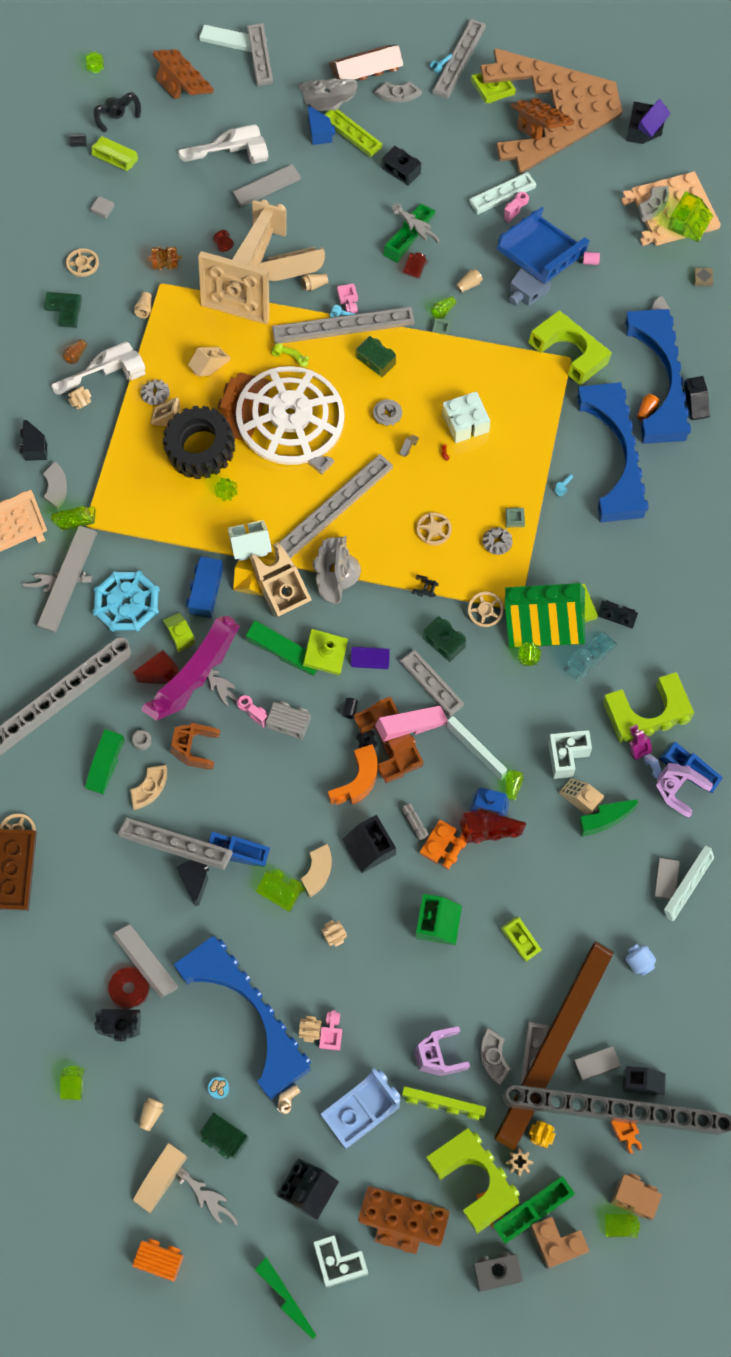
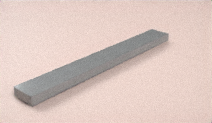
M412 307L276 325L272 326L275 344L410 326L414 325Z
M379 454L283 538L279 544L284 548L289 558L291 559L391 471L393 465Z

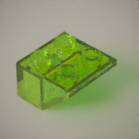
M685 191L670 217L667 229L699 243L714 215L702 198Z

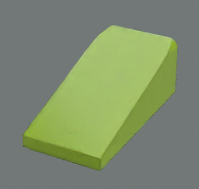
M519 916L514 917L500 927L503 934L525 962L542 950Z

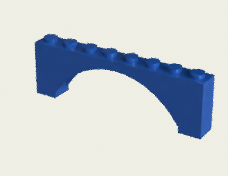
M669 309L628 311L625 318L627 336H632L651 348L663 362L669 377L670 387L666 400L653 415L642 421L641 435L643 444L686 441L688 434L691 433V425L687 423L688 408L684 405L686 394L682 392L683 377L679 373L681 371V363L677 361L678 346H675L674 342L676 341V332L672 329L674 319L673 316H670Z
M621 382L578 387L577 400L579 411H585L605 423L618 438L625 457V470L621 479L611 492L605 497L599 498L597 507L600 523L644 518L649 506L648 501L644 499L645 485L644 483L641 484L640 479L642 478L641 467L638 468L637 464L639 462V455L634 449L636 440L635 436L631 434L633 425L632 420L628 418L629 405L625 403L626 390L622 388Z
M212 936L177 961L174 967L187 985L191 982H207L225 986L242 995L257 1010L264 1023L267 1035L265 1067L262 1077L257 1082L271 1101L311 1071L309 1066L311 1061L305 1053L301 1055L297 1050L299 1045L293 1036L289 1038L286 1035L285 1031L287 1028L282 1021L275 1020L273 1014H275L274 1010L268 1003L265 1005L262 1002L261 998L263 996L258 988H252L248 983L251 979L245 971L240 972L237 968L239 963L236 958L226 953L227 946L222 939L217 940L215 936Z

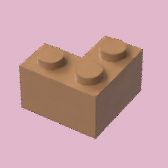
M632 1173L624 1174L618 1180L610 1204L647 1220H653L662 1194L657 1192L658 1188L646 1184L644 1186L645 1183L640 1181L641 1178Z
M552 1217L530 1227L547 1269L589 1252L581 1230L561 1238Z

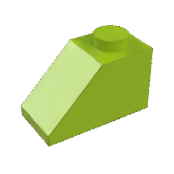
M180 612L163 620L178 652L196 645L194 636Z

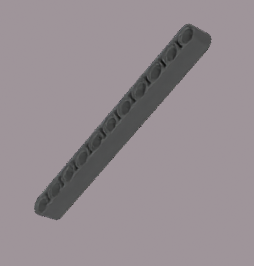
M519 1085L510 1086L502 1095L504 1104L512 1108L722 1135L731 1131V1116L720 1112ZM510 1091L517 1093L518 1100L516 1102L509 1098ZM531 1094H535L538 1096V1104H533L531 1102ZM551 1097L558 1098L560 1102L559 1107L552 1105ZM573 1099L579 1101V1103H580V1109H579V1110H576V1109L573 1108V1106H572V1100H573ZM594 1102H597L598 1104H600V1106H601V1112H600V1113L594 1111V1109H593V1103H594ZM615 1105L622 1109L621 1116L614 1112ZM635 1108H639L642 1111V1118H638L635 1115ZM657 1110L663 1114L662 1121L656 1118L655 1113ZM677 1113L683 1116V1124L677 1121ZM698 1116L702 1117L704 1120L703 1127L700 1126L697 1122ZM719 1119L725 1123L724 1130L718 1126Z

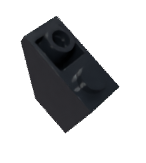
M23 420V427H20V436L23 438L22 443L19 445L20 454L24 455L25 461L47 460L48 444L45 435L28 420Z
M626 1066L623 1070L622 1091L665 1095L666 1073L650 1068Z

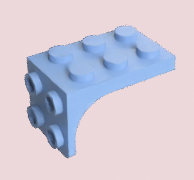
M371 1069L370 1074L359 1085L320 1114L345 1149L349 1148L400 1108L401 1096L394 1087L390 1088L387 1085L388 1079L381 1070Z

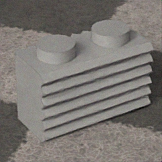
M274 702L266 720V726L268 729L303 740L311 721V714L303 708H291L285 702Z

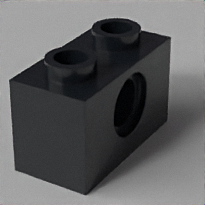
M394 146L382 158V169L409 186L421 174V162L406 153L405 150Z

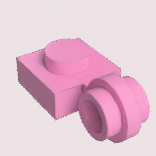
M519 192L515 199L505 206V221L510 223L520 213V208L529 202L527 193Z
M354 283L337 286L340 303L345 304L346 312L358 313L356 305L358 296Z
M247 695L239 697L237 700L238 708L246 711L251 719L264 728L268 718L267 712L263 708H257L253 705L251 697Z
M336 1010L327 1012L326 1024H330V1028L321 1027L319 1049L336 1051L341 1049L342 1029L334 1028L340 1022V1013L336 1012Z

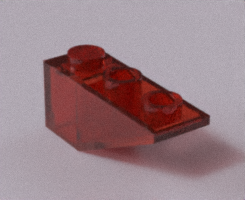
M483 810L463 813L459 823L466 844H478L487 840L497 841L506 837L516 838L523 834L526 827V822Z

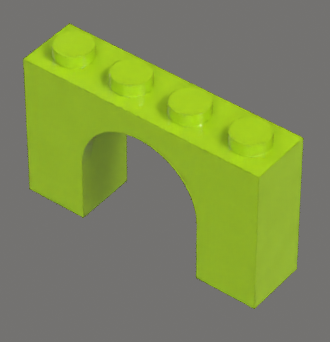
M560 310L532 330L528 341L540 353L556 342L565 341L576 345L583 355L571 363L567 375L580 386L605 367L612 354L608 348L603 346Z
M677 672L658 678L656 686L663 700L665 710L660 716L655 718H643L635 714L628 703L623 689L604 695L603 705L619 743L624 741L629 743L634 740L630 733V727L636 724L639 731L643 730L644 734L651 736L655 731H666L671 729L673 725H685L691 721L694 711Z
M467 1128L426 1158L439 1180H442L464 1165L479 1166L489 1175L490 1184L487 1192L463 1210L464 1216L476 1233H479L519 1204L518 1196L520 1194L513 1184L509 1186L505 1180L507 1175L500 1166L497 1168L492 1162L495 1159L488 1149L484 1150L480 1145L482 1140L476 1132L472 1133Z

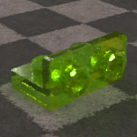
M78 506L73 509L62 510L52 513L51 520L62 531L94 524L96 508L94 506L87 508L85 506Z
M277 868L266 871L255 892L286 911L291 912L300 894L304 893L305 888L301 886L302 884L298 880H290L285 877V873Z

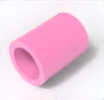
M584 252L583 264L599 265L600 253Z

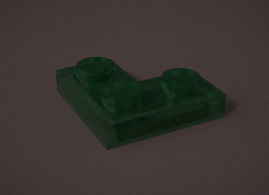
M46 292L44 309L45 311L60 312L59 327L77 328L82 296L81 294Z

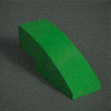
M107 729L104 730L91 764L85 789L104 795L119 761L118 755L125 742L123 735Z
M638 800L598 805L596 814L581 816L579 826L582 837L599 833L618 824L636 809Z

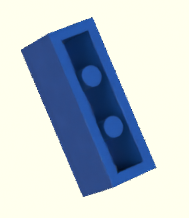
M200 557L199 563L195 564V580H191L190 590L192 592L191 596H188L186 600V607H188L190 615L212 618L224 569L222 560Z

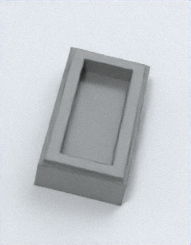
M659 858L654 898L664 900L672 898L677 889L680 861Z
M613 1046L574 1060L581 1081L621 1067Z

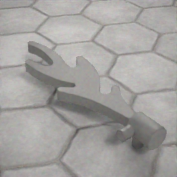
M394 204L392 206L393 214H400L407 222L410 230L414 227L424 241L427 240L426 234L433 238L436 243H439V238L430 231L431 226L417 220L415 215L403 211L401 204Z
M82 572V576L78 578L77 583H91L92 575H86V572ZM36 574L34 578L42 579V581L32 584L23 583V586L37 588L49 585L43 591L50 592L57 578L50 575Z
M211 669L208 675L211 691H214V687L217 686L218 694L226 706H228L226 697H230L237 704V697L227 690V688L234 690L235 686L226 679L214 677L213 675H218L219 671Z
M183 1167L177 1172V1175L181 1178L178 1182L182 1185L187 1180L198 1197L200 1207H204V1201H206L211 1214L220 1224L222 1220L218 1212L221 1211L228 1215L235 1225H238L236 1218L226 1208L218 1204L219 1200L226 1202L227 1199L213 1191H201L200 1188L205 1187L206 1183H200L190 1178V1174Z

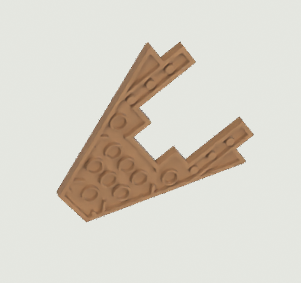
M494 49L493 51L494 64H485L480 67L483 84L532 79L535 94L551 92L554 109L560 110L561 113L569 115L574 120V125L556 128H545L543 126L544 137L542 139H525L497 143L499 161L516 160L519 174L524 173L615 120L623 113L616 82L500 49Z

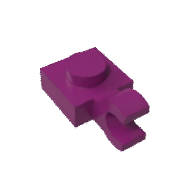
M637 724L630 727V733L634 740L629 742L631 755L635 760H638L652 752L651 742L643 730L639 731Z

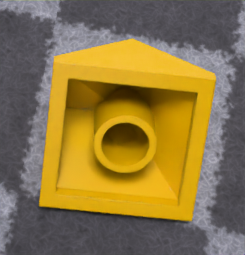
M251 558L238 560L235 566L233 590L264 597L257 582ZM259 558L266 566H271L275 562L274 560Z

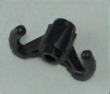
M128 92L121 98L110 97L105 101L104 105H97L94 108L93 116L98 128L102 132L107 131V127L100 119L101 114H109L114 119H120L125 113V107L131 101L135 104L134 116L140 118L141 103L134 92Z

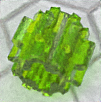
M98 51L89 52L90 55H86L87 70H92V73L100 72V70L104 69L103 54H98Z
M220 478V482L215 484L216 497L219 496L222 498V501L232 500V497L237 495V483L231 481L230 478Z
M528 642L521 644V648L518 650L520 664L524 666L537 665L541 658V649H538V645Z

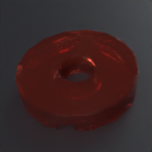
M134 967L118 970L111 977L108 987L109 995L113 1002L125 1009L140 1006L148 997L150 989L148 981ZM127 983H133L135 986L131 993L124 992V986Z

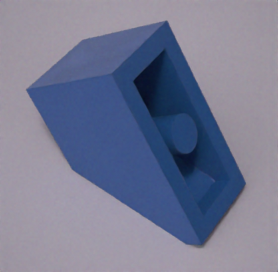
M308 107L312 144L332 143L335 128L334 125H331L330 118L316 109Z

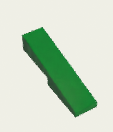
M421 203L411 214L415 215V219L428 224L436 211ZM404 221L403 227L385 245L383 256L398 263L419 236L415 228L412 227V230H410L407 222Z
M256 620L253 622L246 634L247 642L280 657L281 661L315 676L316 669L303 666L306 649Z
M561 1176L499 1220L493 1227L504 1244H507L572 1198L575 1193L565 1178Z
M265 1257L256 1267L255 1271L286 1300L281 1309L314 1340L317 1337L316 1333L268 1258Z

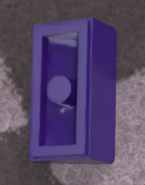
M660 99L643 117L638 126V129L649 137L656 133L671 114Z
M352 647L351 667L389 669L390 649Z

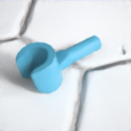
M449 54L440 62L432 61L430 67L435 68L434 71L436 73H440L443 68L442 66L452 58V55Z
M334 305L331 309L330 317L355 315V313L346 312L339 305Z
M570 474L564 481L556 484L554 491L559 497L567 492L565 486L573 478V475Z

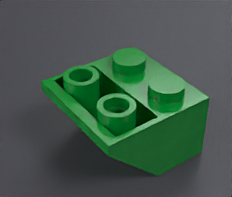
M423 894L416 939L456 946L462 905L444 897Z

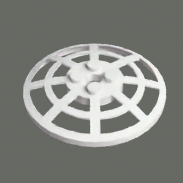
M278 367L259 374L245 386L237 402L236 422L244 442L257 455L278 464L298 465L308 463L314 457L323 456L336 444L343 429L344 406L337 390L323 376L301 367ZM292 371L304 373L305 376L303 379H280L277 373ZM271 376L273 381L265 385L258 394L248 392L254 383L263 377ZM312 377L328 386L334 395L324 397L316 386L309 383ZM283 383H298L299 386L296 391L286 390ZM273 386H276L279 392L273 398L263 396ZM306 387L314 391L319 398L309 400L303 394ZM244 398L254 400L252 408L254 420L243 424L241 412ZM259 402L269 405V413L260 417L258 415ZM327 403H338L339 420L337 428L327 423L329 413ZM322 405V419L312 415L313 406ZM288 408H292L296 412L294 414H288L286 413V410ZM271 420L272 424L277 428L275 434L273 435L267 431L262 424ZM309 422L318 426L311 434L305 436L303 429ZM257 426L258 430L271 440L268 450L256 444L247 431ZM323 429L333 434L324 446L311 452L308 442L316 438ZM284 431L296 432L299 439H283L281 437ZM278 444L287 446L301 445L304 455L282 456L274 453Z

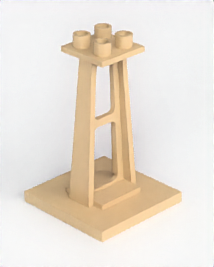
M262 199L260 202L255 200L252 202L253 227L232 260L203 251L200 252L198 260L201 306L267 324L269 321V270L259 266L272 234L286 236V208L282 204H277L276 206L269 205L268 201Z

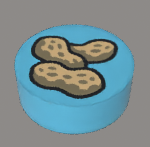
M222 1077L213 1078L208 1085V1091L215 1099L225 1098L230 1090L227 1080Z

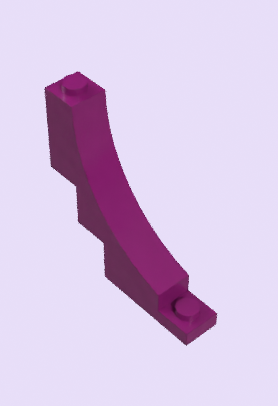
M229 616L217 618L206 638L188 663L168 684L157 692L154 700L145 703L141 710L157 721L185 709L193 691L204 685L212 667L222 663L240 625L235 623V620Z

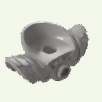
M348 78L311 80L298 83V88L303 92L306 105H311L317 111L336 110L342 103L353 98L356 93L357 82L354 79Z
M347 536L331 537L323 540L322 545L319 547V555L313 560V568L317 571L316 581L319 593L325 601L332 604L341 603L343 590L355 584L361 573L359 562L349 554L348 548H346ZM335 564V572L330 571V567Z

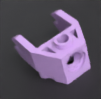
M668 763L657 778L656 786L667 805L682 815L690 817L693 810L677 799L675 793L685 780H691L708 791L711 790L713 784L707 778L691 769L690 766Z
M459 1027L433 1031L416 1046L414 1054L419 1071L445 1076L470 1068L469 1062L451 1066L444 1065L438 1043L442 1038L459 1034L461 1032Z

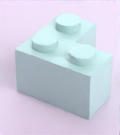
M589 730L550 734L548 745L553 778L573 777L575 772L574 758L590 757L592 745Z
M335 1236L314 1242L326 1288L368 1275L362 1251L340 1257Z

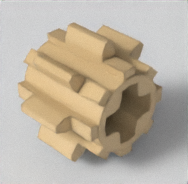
M83 386L68 394L71 406H75L77 409L92 402L90 400L92 395Z
M331 920L324 924L325 928L321 932L329 946L334 944L337 947L344 943V938L347 937V934L339 920L336 922Z
M306 1016V1019L301 1018L299 1038H304V1042L313 1043L314 1039L319 1040L321 1020H317L314 1016Z
M518 1149L516 1155L510 1152L509 1155L512 1160L506 1161V1164L512 1167L509 1173L511 1174L515 1171L518 1177H521L523 1171L529 1174L530 1170L527 1166L533 1164V1161L527 1158L529 1152L525 1155L522 1154L521 1149ZM518 1158H521V1162H525L521 1168H518V1164H514Z

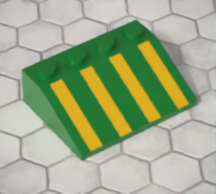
M581 583L505 587V611L510 648L585 644V588Z

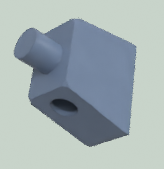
M521 268L511 282L510 293L512 295L509 297V301L513 305H517L521 301L525 305L530 306L550 291L551 281L544 284Z

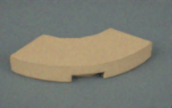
M167 765L147 768V775L144 781L138 787L130 790L134 810L147 806L160 795L167 780Z
M328 844L310 852L311 868L301 878L310 898L317 894L328 881L332 868V857Z

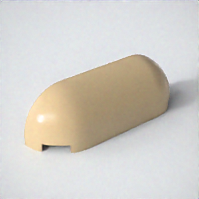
M316 247L272 256L267 258V261L261 262L259 267L269 270L270 281H279L313 273L319 270L324 263V248L316 249Z

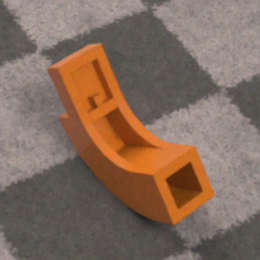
M372 744L354 750V758L359 768L358 775L351 783L328 791L331 805L334 803L337 805L342 804L348 798L351 804L354 805L370 793L375 785L378 772L377 756Z

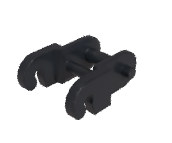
M416 575V580L421 579V582H424L425 585L422 590L412 589L411 593H417V596L421 597L423 595L435 597L434 590L435 587L439 586V583L435 580H428L426 576ZM427 585L431 586L430 591L426 590Z

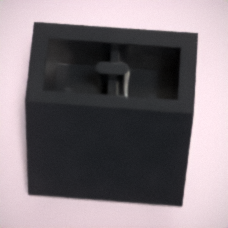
M634 101L627 142L644 144L662 136L664 123L652 137L638 129L640 121L653 107V104Z
M377 815L358 824L342 839L361 874L396 855V846Z
M298 1158L285 1182L282 1184L277 1197L306 1215L318 1220L339 1181L324 1170Z

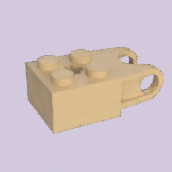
M277 542L273 545L276 556L273 565L266 566L256 554L250 556L257 582L274 617L283 615L311 601V597L296 566L284 548ZM282 588H287L286 596L282 595Z

